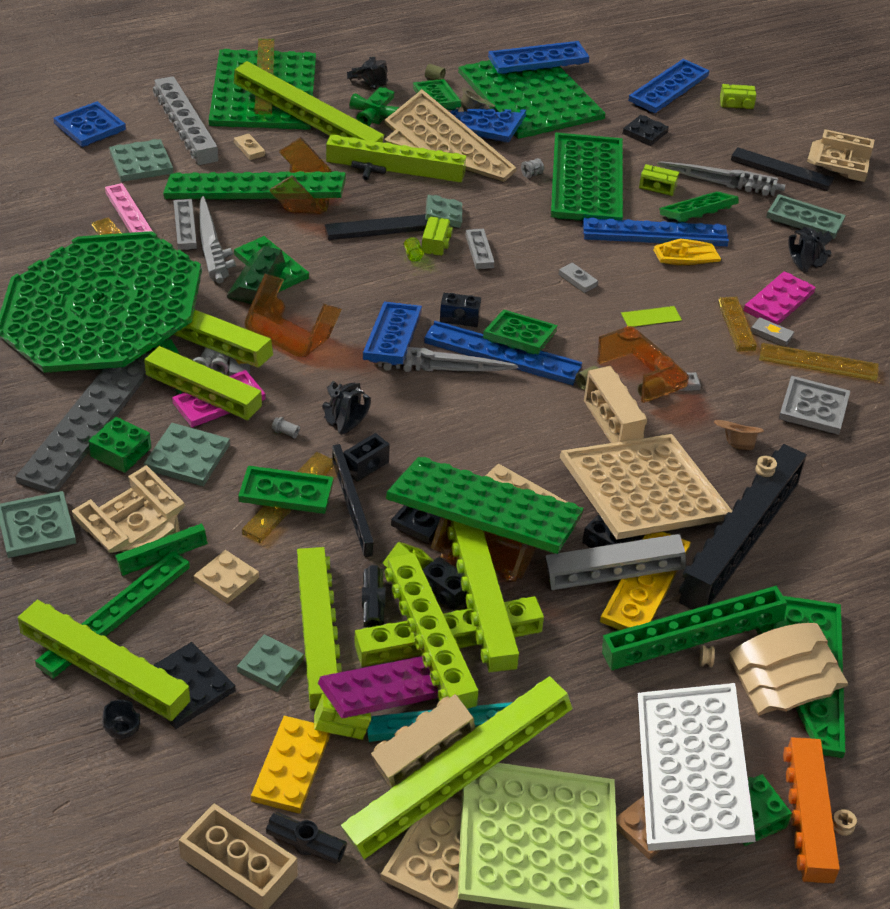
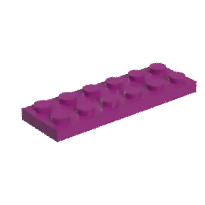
M422 656L320 676L318 685L342 719L439 698L437 685L433 686L430 678L429 667L425 668Z

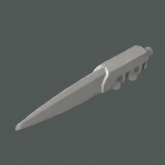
M661 161L657 163L664 168L695 178L725 184L730 188L738 187V189H742L743 186L746 192L756 189L755 193H759V190H762L763 195L767 196L771 192V195L774 196L775 190H785V184L777 183V177L743 170L730 171L692 164Z
M203 196L200 200V233L209 277L217 283H222L225 278L229 277L228 269L235 267L236 263L234 259L229 261L225 259V257L233 255V251L231 248L222 249L209 208Z
M409 347L403 363V369L406 372L411 371L412 365H416V370L422 368L425 371H433V369L499 371L519 368L516 364L467 355L433 352L426 348ZM378 362V367H382L384 363L383 368L385 370H390L392 364L388 362ZM401 364L396 365V369H400Z

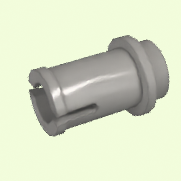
M276 417L272 423V429L276 433L281 432L294 439L300 432V426L285 421L283 417Z

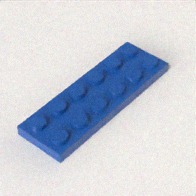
M579 41L488 52V58L498 74L557 66L565 67L573 64L581 65L589 63L590 58Z
M682 59L630 94L628 101L636 106L647 109L649 112L656 113L708 77L710 70Z
M384 302L363 351V360H369L373 363L388 362L392 365L403 364L422 313V306Z

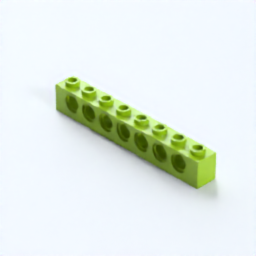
M415 553L388 558V568L385 569L386 580L392 583L394 598H398L400 601L401 614L407 617L408 630L410 633H414L416 648L423 653L425 668L429 667L431 682L433 686L437 685L439 700L456 694L466 709L476 707L478 688Z
M535 596L504 602L514 637L542 632L544 616ZM471 608L443 614L458 648L478 645L476 641L477 628L472 626ZM407 621L355 630L354 646L361 667L422 656V651L416 648L414 633H410L408 630Z

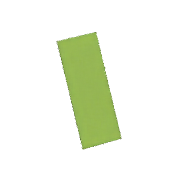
M675 306L621 313L628 327L682 320Z

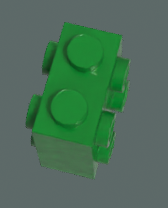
M115 417L89 440L90 456L125 473L151 449L150 432Z
M763 774L754 778L748 777L755 840L758 841L787 828L792 812ZM745 842V843H742V844H743L744 846H747V845H750V844H752V843H754V842Z

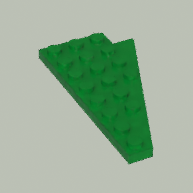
M783 596L787 602L784 621L755 629L757 634L761 635L788 625L817 623L843 673L841 604ZM840 688L834 690L831 697L817 699L797 706L795 709L810 739H821L823 755L843 758L845 755L844 689Z

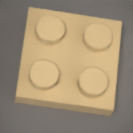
M224 550L194 575V582L228 604L259 578V571L227 550Z

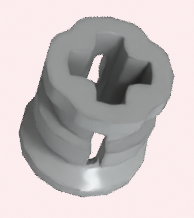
M537 158L528 162H522L521 171L523 176L528 179L543 173L544 164L541 159Z

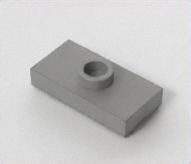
M574 263L559 269L558 275L584 293L598 286L597 279Z

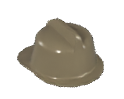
M462 87L461 105L466 111L467 109H482L485 105L495 107L494 104L483 99L474 91Z

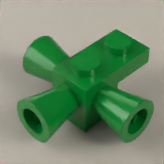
M381 87L368 99L354 93L349 103L351 110H363L357 114L356 120L369 127L371 123L379 125L400 107L387 106L394 98V91Z

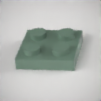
M428 194L425 220H428L430 217H436L439 220L441 218L449 219L450 226L460 228L462 224V202Z
M263 635L237 665V672L278 692L303 662L304 653L267 635Z

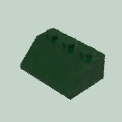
M264 246L253 254L228 292L227 298L262 306L286 267L282 250Z

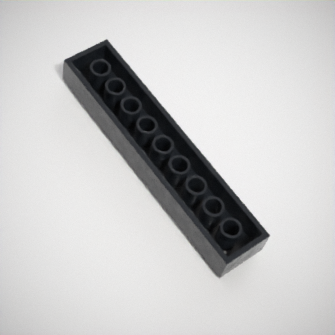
M783 444L779 450L773 452L771 457L777 462L775 474L771 477H763L759 474L755 476L752 486H748L743 493L742 499H738L735 502L733 511L726 514L722 526L718 525L716 527L713 538L706 540L703 551H698L693 559V564L685 568L682 574L684 581L679 588V593H681L680 604L693 610L713 603L798 486L807 454L786 444Z

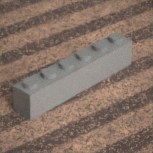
M680 534L546 555V565L551 590L685 569L686 554Z

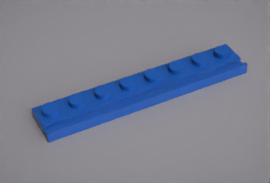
M583 218L585 240L666 243L681 238L712 243L713 246L728 247L729 242L726 225Z
M434 321L433 326L430 327L424 337V343L468 356L516 364L519 367L516 370L572 386L576 381V374L582 369V362L544 351H541L538 355L528 354L521 349H512L501 343H492L484 339L481 333Z

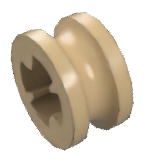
M770 456L759 457L756 472L763 477L773 476L777 466L776 460Z
M702 645L700 649V666L708 664L709 667H713L715 648L714 646L706 648L705 645Z
M838 810L833 817L834 831L840 835H851L857 823L856 816L851 811ZM841 819L846 820L847 825L842 824Z

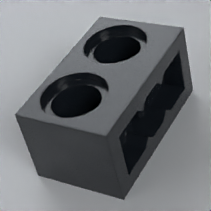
M598 514L584 528L582 543L589 548L632 542L635 541L636 536L616 539Z
M438 557L422 569L434 596L442 604L455 610L466 601L467 591L462 590V573L458 574L457 568L441 557Z

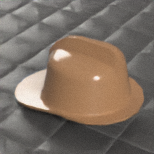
M724 420L714 421L716 425L725 428L728 443L736 449L753 450L758 433L764 432V429L758 427L743 426Z

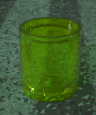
M415 237L406 239L403 247L407 258L412 262L421 260L424 253L419 240Z

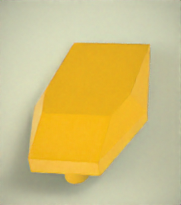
M680 238L656 245L653 249L660 263L689 266L721 261L713 244Z

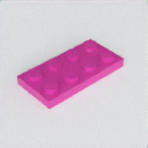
M784 271L746 303L743 311L758 319L760 317L779 325L815 292L816 287Z
M246 370L229 376L261 390L262 401L266 400L265 392ZM187 393L172 397L174 406L192 428L230 413Z

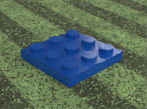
M98 101L53 118L54 124L81 147L126 130V124Z

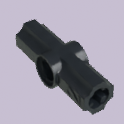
M370 565L364 569V587H362L363 627L366 628L384 625L385 587H383V569H380L378 565Z
M279 812L272 814L266 827V834L295 846L298 853L302 855L314 854L334 864L340 863L347 848L346 841L318 830L314 822L309 820L300 822Z

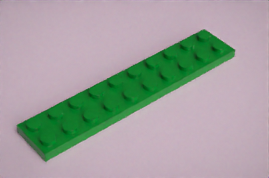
M177 172L170 174L163 196L164 199H201L203 196L205 199L341 198L346 181V172H193L186 174Z

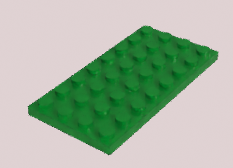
M555 132L551 217L574 220L596 218L622 221L623 138Z
M418 457L390 487L386 494L387 500L556 554L559 553L580 520L584 509L572 502L559 501L553 496H543L530 489L514 487L511 483L498 482L488 476L473 474L469 470L453 468L450 464L434 462L427 457Z

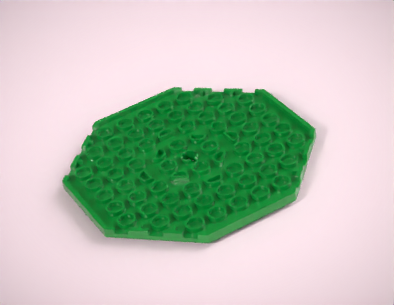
M152 231L78 236L72 240V244L65 248L61 246L51 252L48 259L43 262L38 260L27 267L28 271L21 275L17 273L11 277L0 311V338L43 372L125 367L193 321L202 274L201 264L197 261H192L181 250L177 251L174 249L173 245L166 240L159 239Z

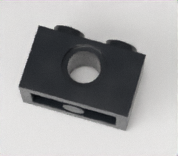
M443 292L440 306V322L478 327L482 297Z
M374 433L345 450L343 454L351 477L358 482L389 463L390 444L377 433Z

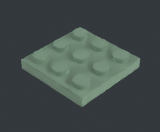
M161 139L109 147L121 182L173 174V166Z
M171 423L144 462V466L147 465L154 473L204 486L230 446V438Z
M63 491L0 504V527L8 558L76 544Z

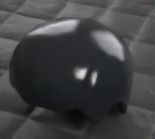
M120 699L110 701L103 710L102 726L106 733L115 739L132 737L139 730L140 713H136L133 703Z

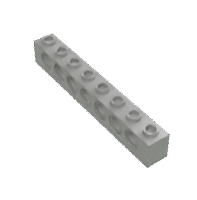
M175 77L156 79L155 87H153L154 96L158 97L159 104L163 106L165 114H168L170 123H173L175 131L179 132L180 139L184 141L186 149L190 151L191 158L195 159L198 165L217 162V145Z

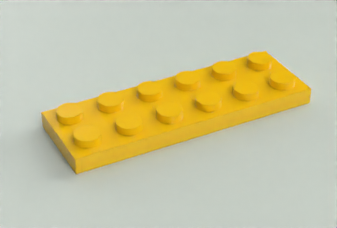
M665 532L645 534L643 540L670 536V534ZM681 539L685 554H687L691 542ZM678 570L621 579L601 615L600 622L618 630H623L653 621Z

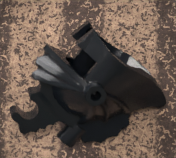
M369 57V60L365 61L361 67L352 68V71L347 72V79H363L370 85V89H377V85H386L388 82L386 60H376V57Z
M803 227L802 230L795 231L794 235L789 236L788 247L792 260L804 273L808 272L811 265L815 268L822 267L828 257L831 256V250H825V245L833 239L829 231L822 235L821 231L817 233L812 228ZM796 234L800 235L799 244H794L797 237Z
M332 381L327 387V392L331 397L330 403L324 402L322 405L323 410H325L324 418L332 426L337 424L338 433L343 435L354 429L365 418L371 405V397L361 390L360 383L353 382L338 385L335 381ZM361 394H364V405L361 404Z

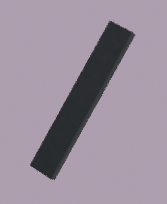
M739 147L736 148L731 156V160L825 191L829 190L834 180V177Z
M426 214L331 223L325 224V232L328 240L425 231L428 220H425Z
M333 445L332 463L363 555L365 557L373 556L374 541L341 445Z

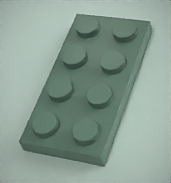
M778 194L766 218L772 219L775 222H781L791 227L800 229L809 227L816 230L817 233L821 231L822 235L829 231L833 239H835L846 215Z

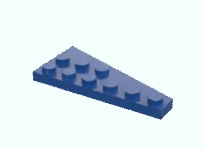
M458 109L449 111L478 136L501 142H509L526 117V110H520V113L511 112L508 109H505V112H495L494 109H467V112H458Z

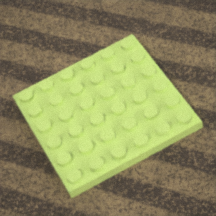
M497 763L462 789L458 899L528 909H620L615 779Z

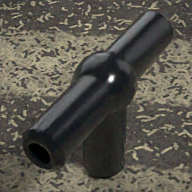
M353 160L351 164L353 168L364 170L362 176L364 180L369 179L371 171L382 174L386 173V167L373 165L370 162L364 163Z

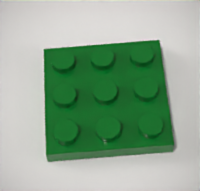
M503 309L484 330L483 338L492 343H501L512 349H521L528 354L538 355L557 332L558 325Z

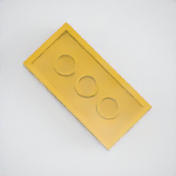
M283 716L252 791L251 802L300 814L331 733L315 730L313 722Z

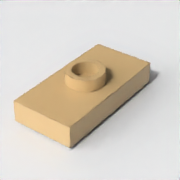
M250 134L234 138L235 145L249 160L265 156V150Z

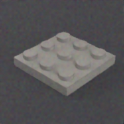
M791 376L779 419L839 435L850 391Z

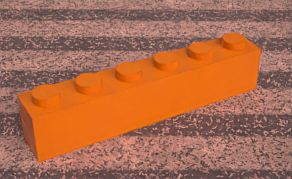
M791 737L788 747L784 748L783 758L784 762H788L786 781L791 786L789 790V804H793L791 823L792 826H796L794 846L799 849L797 869L802 873L803 882L834 884L840 868L821 739Z

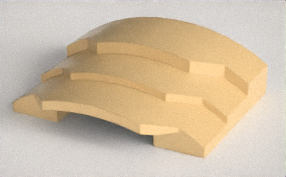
M825 129L822 139L812 142L807 162L840 173L839 175L848 179L865 182L875 140Z
M147 465L129 475L131 488L109 502L98 507L90 499L72 510L76 522L100 542L109 553L134 549L166 537L175 530L177 515L184 508L185 503Z
M801 623L780 627L758 635L730 652V662L758 716L777 709L788 711L817 699L831 697L834 690L848 686V682L841 672L838 662L827 645L828 641L817 623Z

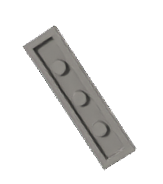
M192 199L174 200L178 250L197 249Z

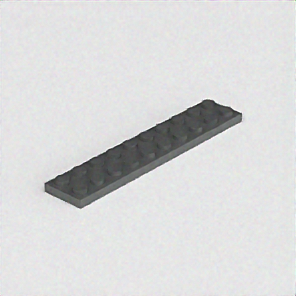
M143 354L125 367L104 368L16 475V483L47 493L58 492L90 451L89 440L91 437L96 435L120 413L148 377L145 371L144 359L149 355Z

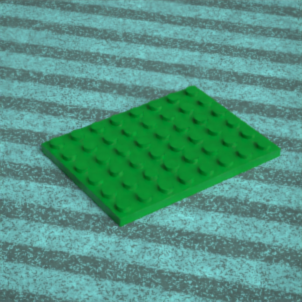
M245 49L219 50L209 114V126L311 130V125L234 84V71L248 61L313 96L316 53L279 52L276 50L247 51Z
M488 60L466 64L458 68V73L480 97L495 105V107H490V109H494L495 112H505V109H508L511 112L519 113L520 110H526V117L514 134L517 139L605 119L606 113L560 66L498 74L492 62Z

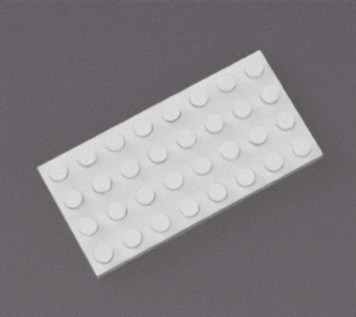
M735 683L638 693L648 851L756 842Z

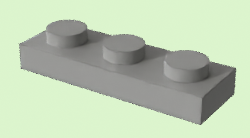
M484 229L466 230V239L475 268H494V259Z

